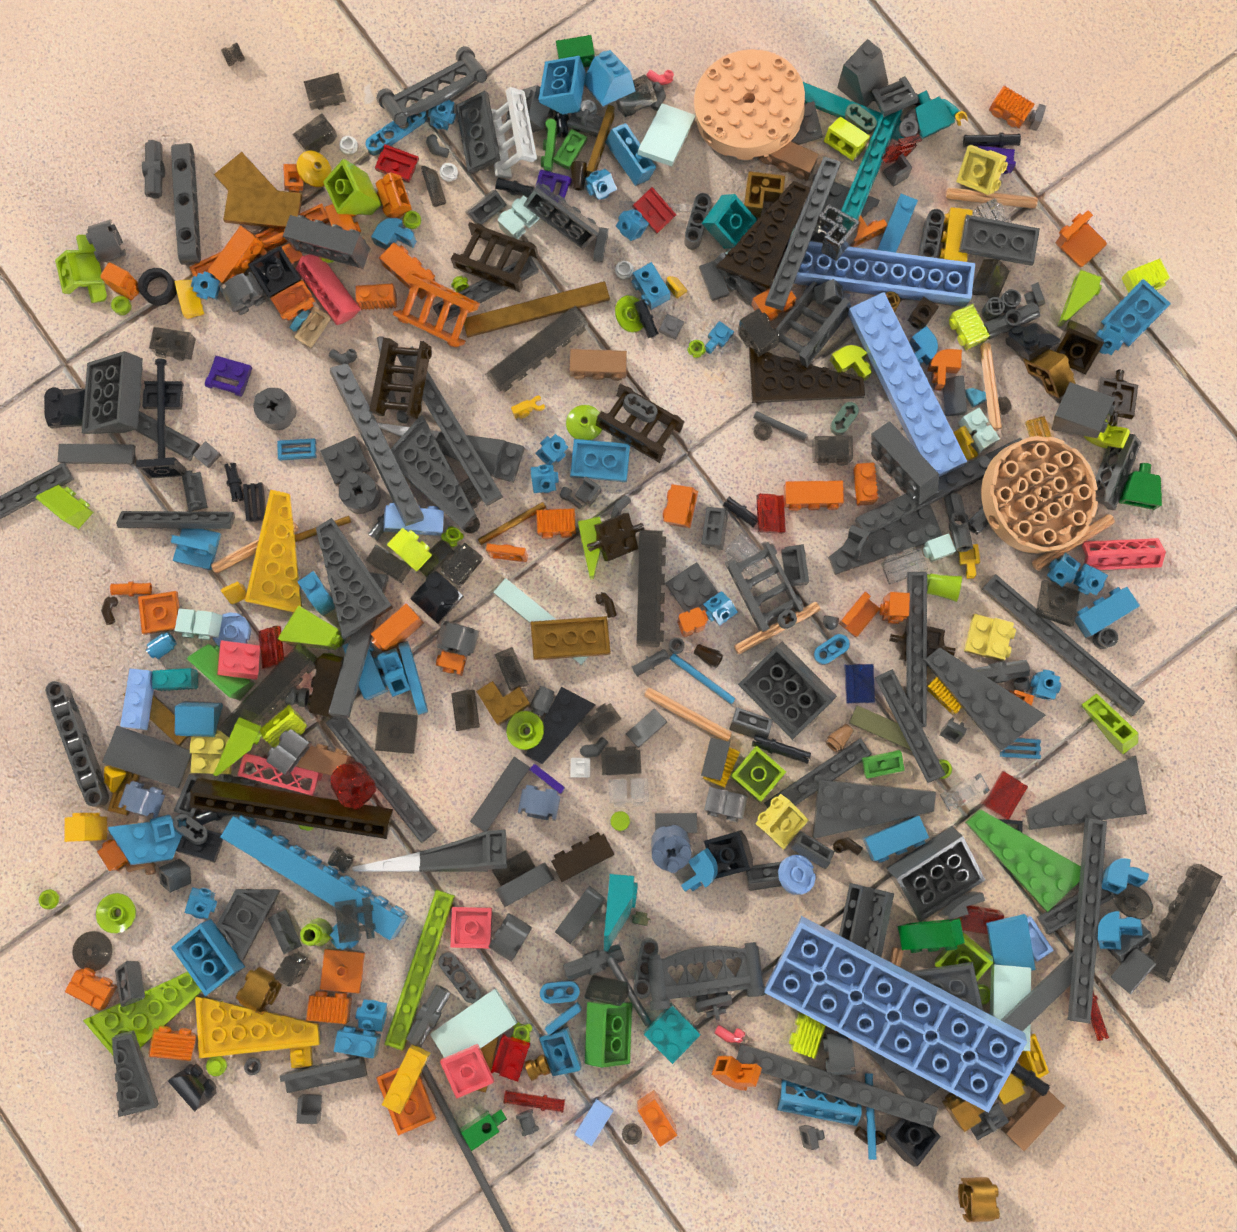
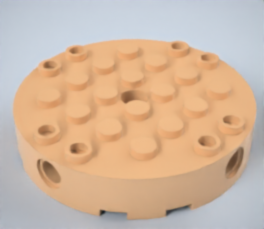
M741 50L720 58L704 72L695 90L694 108L698 130L705 142L724 156L730 155L741 160H753V157L769 156V154L781 149L792 141L804 119L805 91L799 73L786 59L764 50Z
M1034 436L1011 444L992 459L984 474L981 498L988 523L1005 543L1017 550L1038 554L1068 547L1087 532L1092 518L1095 517L1098 501H1096L1097 484L1093 471L1077 449L1071 448L1064 443L1065 441L1058 438Z

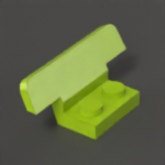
M77 235L76 240L79 250H66L55 259L62 293L71 294L79 286L88 287L91 303L103 302L107 298L104 281L100 277L102 274L100 264L94 254L96 250L93 244H89L86 235Z

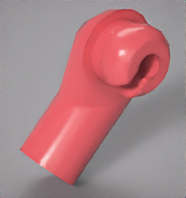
M649 70L646 78L652 82H659L660 85H666L673 81L674 73L671 70H666L664 74L658 75L654 71Z
M721 1025L714 1032V1034L728 1043H741L745 1036V1032L739 1028L734 1033H731Z

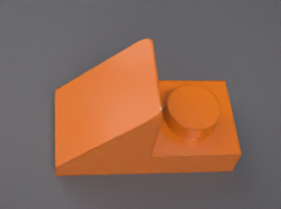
M860 215L850 246L857 247L883 234L887 227L885 220H875L867 226Z

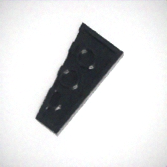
M561 687L548 714L543 720L544 734L541 741L534 748L528 749L525 755L543 764L596 704Z

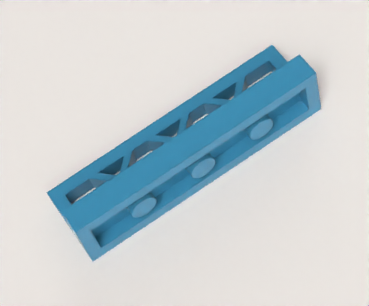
M782 1079L777 1110L857 1126L861 1118L862 1105L856 1103V1107L849 1106L845 1099L836 1096L834 1097L838 1101L832 1103L825 1098L828 1095L826 1093ZM786 1086L794 1087L798 1093L795 1095L787 1094ZM808 1090L813 1091L818 1097L815 1099L809 1098L805 1092Z

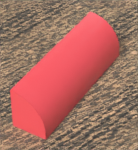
M314 255L301 257L295 269L335 324L340 325L352 319L361 309L327 262Z

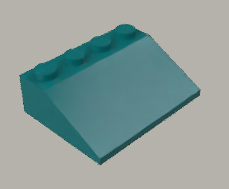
M610 874L604 932L605 952H608L630 916L631 908L636 906L638 883L634 882V876Z

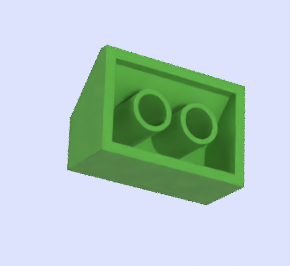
M207 644L188 656L187 660L229 698L240 701L256 684L251 679L217 675L220 647L217 644L216 646Z
M587 1002L585 1064L600 1068L630 1064L631 1002Z

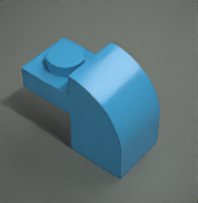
M389 218L380 222L371 236L374 244L385 250L393 243H396L397 240L412 248L417 243L414 233L410 229L404 228L402 220L397 218Z
M926 326L912 336L909 341L910 346L916 352L914 354L919 364L921 365L924 362L928 365L938 349L937 339Z
M314 571L298 581L308 600L322 616L335 609L331 592L323 585Z
M396 648L378 654V660L384 671L385 681L392 697L410 691L405 667Z
M708 848L689 860V864L696 875L684 882L681 887L685 892L689 889L693 892L702 884L706 888L715 880L718 866Z
M1117 859L1103 870L1102 889L1119 894L1126 889L1127 883L1140 887L1148 881L1149 873L1143 872L1137 867H1130L1131 859Z
M1120 911L1105 915L1098 925L1100 949L1121 950V935L1143 936L1141 919L1133 917L1121 919Z

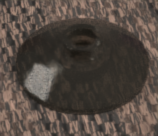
M1127 884L1126 889L1119 894L1113 893L1116 907L1125 916L1142 920L1152 913L1153 904L1151 898L1140 887Z
M98 931L82 934L73 946L72 955L74 962L81 969L85 967L94 971L102 969L108 964L112 956L111 941L105 934ZM89 948L92 950L91 956L87 954Z

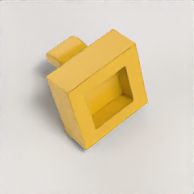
M312 1046L290 1048L291 1068L313 1065Z

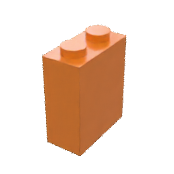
M406 603L371 633L374 638L372 642L382 652L384 650L389 651L398 647L399 643L406 640L424 622Z
M655 1090L637 1101L638 1112L660 1147L678 1136L676 1124Z

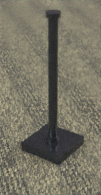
M158 358L155 359V365H157L158 459L136 460V468L149 479L179 477L185 475V471H187L175 457L166 458L165 365H167V360Z

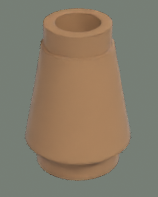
M844 724L827 737V746L834 752L842 750L854 730L848 724Z

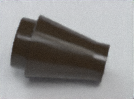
M575 161L570 167L573 190L582 191L584 190L587 176V163Z
M698 644L694 650V654L711 668H717L724 656L719 650Z

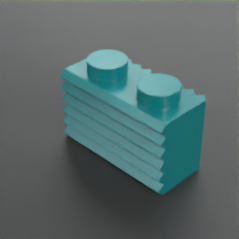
M192 668L153 670L152 688L158 691L197 689L198 670Z

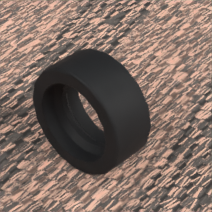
M162 268L146 270L138 281L141 295L149 303L157 306H162L172 301L177 290L175 280ZM155 278H165L168 282L165 292L158 296L150 295L147 290L150 282Z

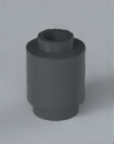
M540 686L539 690H536L530 705L533 708L532 712L543 716L544 713L548 714L554 699V691Z

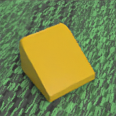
M667 277L666 286L677 299L687 292L686 287L677 277Z
M235 582L221 589L223 595L232 605L244 600L247 593L244 585L240 582Z
M111 765L105 766L104 783L114 793L125 778L126 772Z

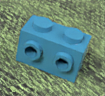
M652 262L632 273L631 283L634 289L640 291L641 300L645 299L646 304L651 310L670 300L671 292Z
M344 1026V1028L337 1031L334 1052L374 1058L378 1055L381 1034H377L373 1030L360 1031L352 1026Z

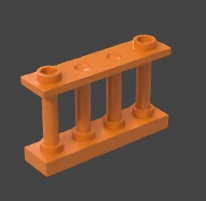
M416 272L407 273L405 281L410 283L411 288L403 310L394 311L393 315L398 317V320L402 323H410L447 341V344L452 347L464 345L466 341L459 338L465 319L468 313L478 310L480 303ZM422 288L427 291L428 295L418 318L411 315L410 311L418 289ZM438 296L443 299L444 304L437 324L434 326L426 322L434 298ZM455 304L460 307L461 311L451 334L443 330V326L451 305Z

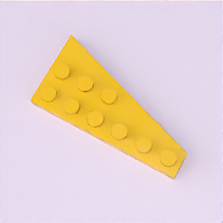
M270 489L245 601L295 612L298 605L302 607L300 585L298 584L299 574L291 494Z

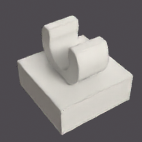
M571 758L570 777L590 778V758Z

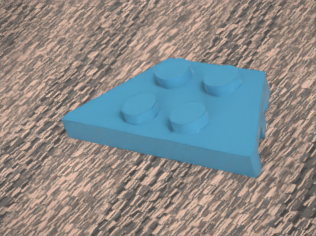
M186 820L178 822L179 828L181 826L186 827ZM150 822L108 827V832L112 835L130 865L173 860L182 835L175 831L176 837L155 842Z

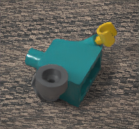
M926 90L917 95L921 105L910 110L904 116L899 132L904 138H912L918 131L919 138L922 140L953 125L955 120L957 125L961 126L960 120L965 119L968 121V118L964 111H960L954 104L946 99H941L940 96L931 100Z

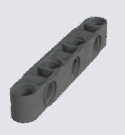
M191 143L171 145L178 259L181 265L200 263L201 249L194 149Z
M52 681L48 683L45 691L77 784L87 805L92 807L105 806L109 801V794L71 689L65 683ZM60 686V693L56 695V688ZM70 722H73L74 725L72 730L68 729ZM85 757L87 762L85 766H82L81 761ZM98 793L100 799L96 803L94 800V796Z

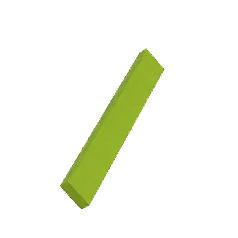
M440 890L435 891L384 1045L402 1051L405 1048L406 1038L411 1030L455 895Z

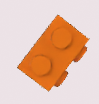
M1089 210L1083 215L1079 213L1072 220L1073 224L1071 226L1066 225L1059 232V238L1055 242L1079 267L1086 265L1107 245V242L1088 224V221L1093 216Z
M303 280L270 298L280 313L282 320L286 318L288 321L297 316V311L301 309L306 311L314 306L312 303L315 302Z

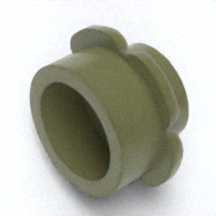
M636 911V914L632 915V923L647 926L648 920L651 919L647 918L648 914Z

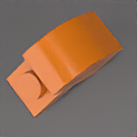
M944 349L933 357L928 365L927 372H933L931 383L934 384V390L941 391L943 389L946 373L957 374L961 369L962 350Z
M718 1056L711 1075L729 1087L746 1091L747 1087H756L762 1068L758 1064H742L733 1056Z

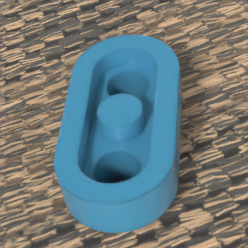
M842 634L833 636L815 649L813 654L815 661L822 665L828 664L848 650L850 646L849 639ZM837 641L842 643L841 648L836 647ZM820 652H825L826 658H821Z
M574 981L548 982L542 986L540 997L542 1001L548 1004L572 1002L578 998L580 988ZM568 987L573 988L574 992L572 994L566 992ZM552 989L554 995L548 996L547 990Z

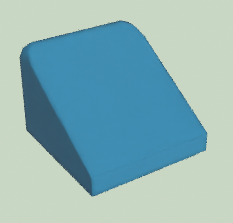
M170 815L150 819L155 842L176 837Z

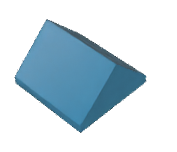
M184 701L176 705L175 735L215 737L223 703Z
M568 1026L553 1032L551 1035L547 1034L539 1038L552 1076L581 1070L582 1064Z

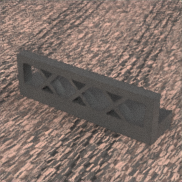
M1129 434L1123 449L1108 446L1096 475V493L1102 488L1105 489L1103 498L1096 497V501L1104 504L1109 510H1116L1141 446V441L1135 434ZM1117 454L1119 456L1118 460L1110 465V458ZM1111 471V478L1103 482V475Z
M355 1056L286 1071L280 1075V1082L285 1081L286 1091L291 1093L367 1076L365 1059L361 1056Z

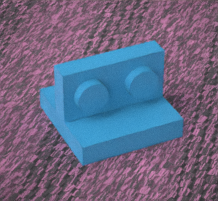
M182 529L180 536L172 535L171 543L176 545L173 561L212 570L211 564L214 563L222 534L205 529Z

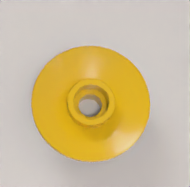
M305 151L297 159L296 167L301 179L313 187L324 186L323 181L332 172L328 160L316 151Z

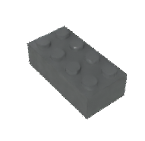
M290 215L283 237L296 251L364 269L371 249L366 240L360 235V232L349 229L347 231L338 225L332 224V226H329L320 220L311 221L302 215L297 217Z
M890 421L871 434L872 457L883 464V468L888 474L891 473L894 476L899 487H904L911 500L921 504L938 492L939 473Z

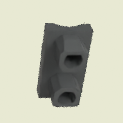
M588 109L580 110V112L571 113L567 127L577 132L583 131L589 133L590 136L597 137L604 117L591 114Z
M728 992L715 993L716 998L709 999L708 994L698 995L696 1002L697 1013L707 1011V1018L715 1016L716 1022L720 1021L719 1015L726 1013L724 1006L732 1005L731 994L728 995Z
M998 1103L993 1104L994 1106L991 1107L989 1113L985 1111L978 1115L982 1121L970 1128L977 1140L992 1132L994 1133L998 1128L1009 1123Z

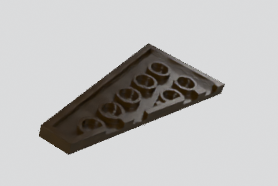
M793 181L779 196L777 201L766 210V213L744 234L736 246L717 264L716 268L769 288L811 187Z
M749 347L752 403L865 397L863 377L832 371L826 367H817L811 363L808 367H805L801 364L800 360L785 356L780 357L767 351L762 352Z

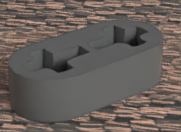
M599 227L593 261L603 263L609 228Z
M628 394L625 397L623 407L628 413L644 422L655 420L657 415L655 405L636 394ZM632 401H634L635 404H633L632 406L629 405V403H631ZM648 410L651 411L649 415L645 414V412H648Z
M180 814L174 818L173 826L177 833L195 845H201L206 842L208 833L203 825L186 814ZM186 820V825L189 828L187 829L185 826L179 828L178 822ZM192 830H194L197 833L202 831L203 837H198L197 839H195V834L192 832Z

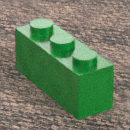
M960 918L912 922L897 926L902 950H910V953L922 952V949L934 952L939 951L942 947H945L946 951L956 950L958 945L965 943Z

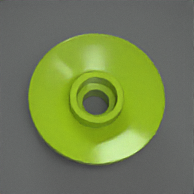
M631 295L623 296L617 301L615 316L617 322L625 331L634 333L640 331L643 325L639 322L640 318L634 306V303L640 300Z
M580 405L573 408L566 419V427L569 434L574 439L593 440L598 437L602 431L601 428L596 426L597 416L600 412L590 405ZM585 418L588 420V422L586 424L581 423V420Z
M530 711L516 713L507 724V738L518 749L528 750L534 748L539 744L544 734V725L541 718ZM529 728L530 733L526 735L525 729Z
M121 893L105 896L99 902L96 909L97 923L108 933H121L127 930L133 924L136 916V908L133 901L127 895ZM117 909L121 910L120 916L116 915Z

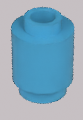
M169 632L162 633L147 644L148 648L146 651L151 658L156 657L160 659L173 650L177 642Z

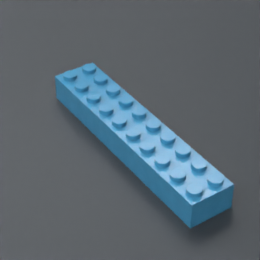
M242 815L231 818L220 836L222 839L386 939L392 940L398 936L409 917L405 914L406 911L397 905L395 907L389 905V900L383 896H374L371 894L372 890L364 885L362 887L356 885V880L348 875H345V877L338 874L339 870L331 865H323V860L315 855L309 856L305 854L306 850L298 845H290L288 843L290 840L284 836L272 834L273 830L265 825H257V820Z

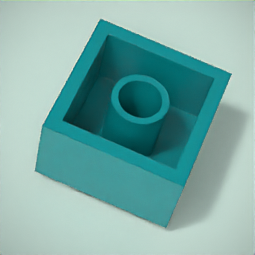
M735 194L721 195L702 222V225L724 249H732L755 224L757 219Z
M671 1002V1008L664 1009L643 1032L644 1036L673 1064L701 1034Z

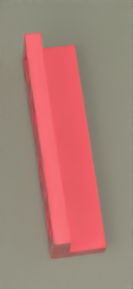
M1159 538L1086 541L1082 543V548L1086 555L1084 563L1097 570L1162 567L1166 554ZM1155 545L1156 548H1150L1148 546ZM1128 546H1133L1137 549H1131ZM1108 547H1114V548H1117L1118 550H1113V549H1110V548H1108ZM1090 548H1096L1098 550L1091 551Z
M249 753L243 755L237 774L240 777L314 796L318 780L321 781L323 773L295 767L291 772L295 781L287 785L284 784L280 777L284 774L282 772L279 774L278 769L266 761L268 758ZM247 762L253 763L257 769L251 775L244 773ZM272 768L276 776L269 780L265 779L262 771ZM304 778L313 779L310 790L303 789L299 781Z

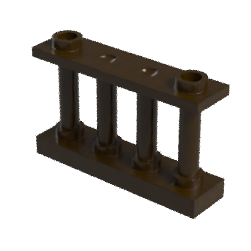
M469 222L468 226L472 237L463 254L453 253L451 257L453 267L521 292L523 284L519 275L529 256L538 258L537 247L529 241L524 242L485 228L482 224ZM479 238L489 241L479 260L475 261L469 258ZM495 245L504 246L505 249L497 265L494 267L486 265ZM512 250L522 253L513 272L503 271Z
M383 338L369 411L378 416H385L387 409L407 411L406 415L415 420L418 419L422 410L421 401L429 359L432 357V347L420 341L419 349L398 347V343L392 339ZM396 356H417L416 366L395 365ZM394 373L413 374L412 385L391 383L392 375ZM389 392L410 393L409 403L388 402Z
M620 384L616 395L619 399L609 413L603 411L599 413L596 426L660 463L666 452V448L663 447L674 430L681 433L685 421L678 415H673L634 392L630 387ZM628 394H636L657 408L655 420L647 422L641 432L631 428L637 419L632 414H630L625 423L615 419ZM657 421H660L667 425V428L658 441L654 442L647 438Z

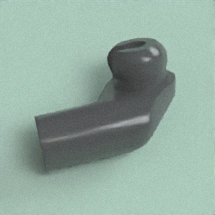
M654 82L651 85V89L655 99L651 104V108L658 111L666 99V93L659 82Z
M431 134L428 136L426 144L430 152L434 155L448 158L449 149L439 146L436 135Z
M332 349L329 357L340 364L351 363L356 360L357 352L354 349H349L346 353L341 354Z
M627 495L614 504L611 518L620 515L622 510L631 503V499Z
M600 737L596 744L582 746L580 754L584 757H597L607 746L608 741Z

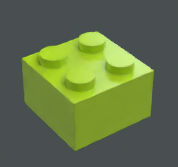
M755 746L730 777L758 802H761L784 776L786 771L760 748Z
M963 932L965 943L958 945L956 950L946 951L944 948L935 958V966L942 967L973 962L978 981L993 964V956Z

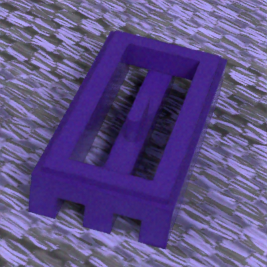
M533 764L529 769L560 794L565 790L562 784L536 764Z

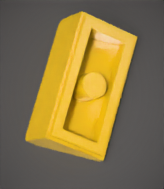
M192 280L174 281L183 316L186 319L205 315L201 298L197 297V293L192 291Z
M1031 1034L1030 1051H1022L1018 1061L1021 1066L1028 1071L1032 1070L1036 1074L1035 1076L1040 1079L1047 1075L1049 1071L1036 1034Z

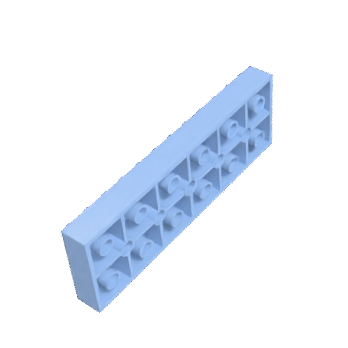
M801 916L764 993L988 1113L1027 1044L1024 1032Z

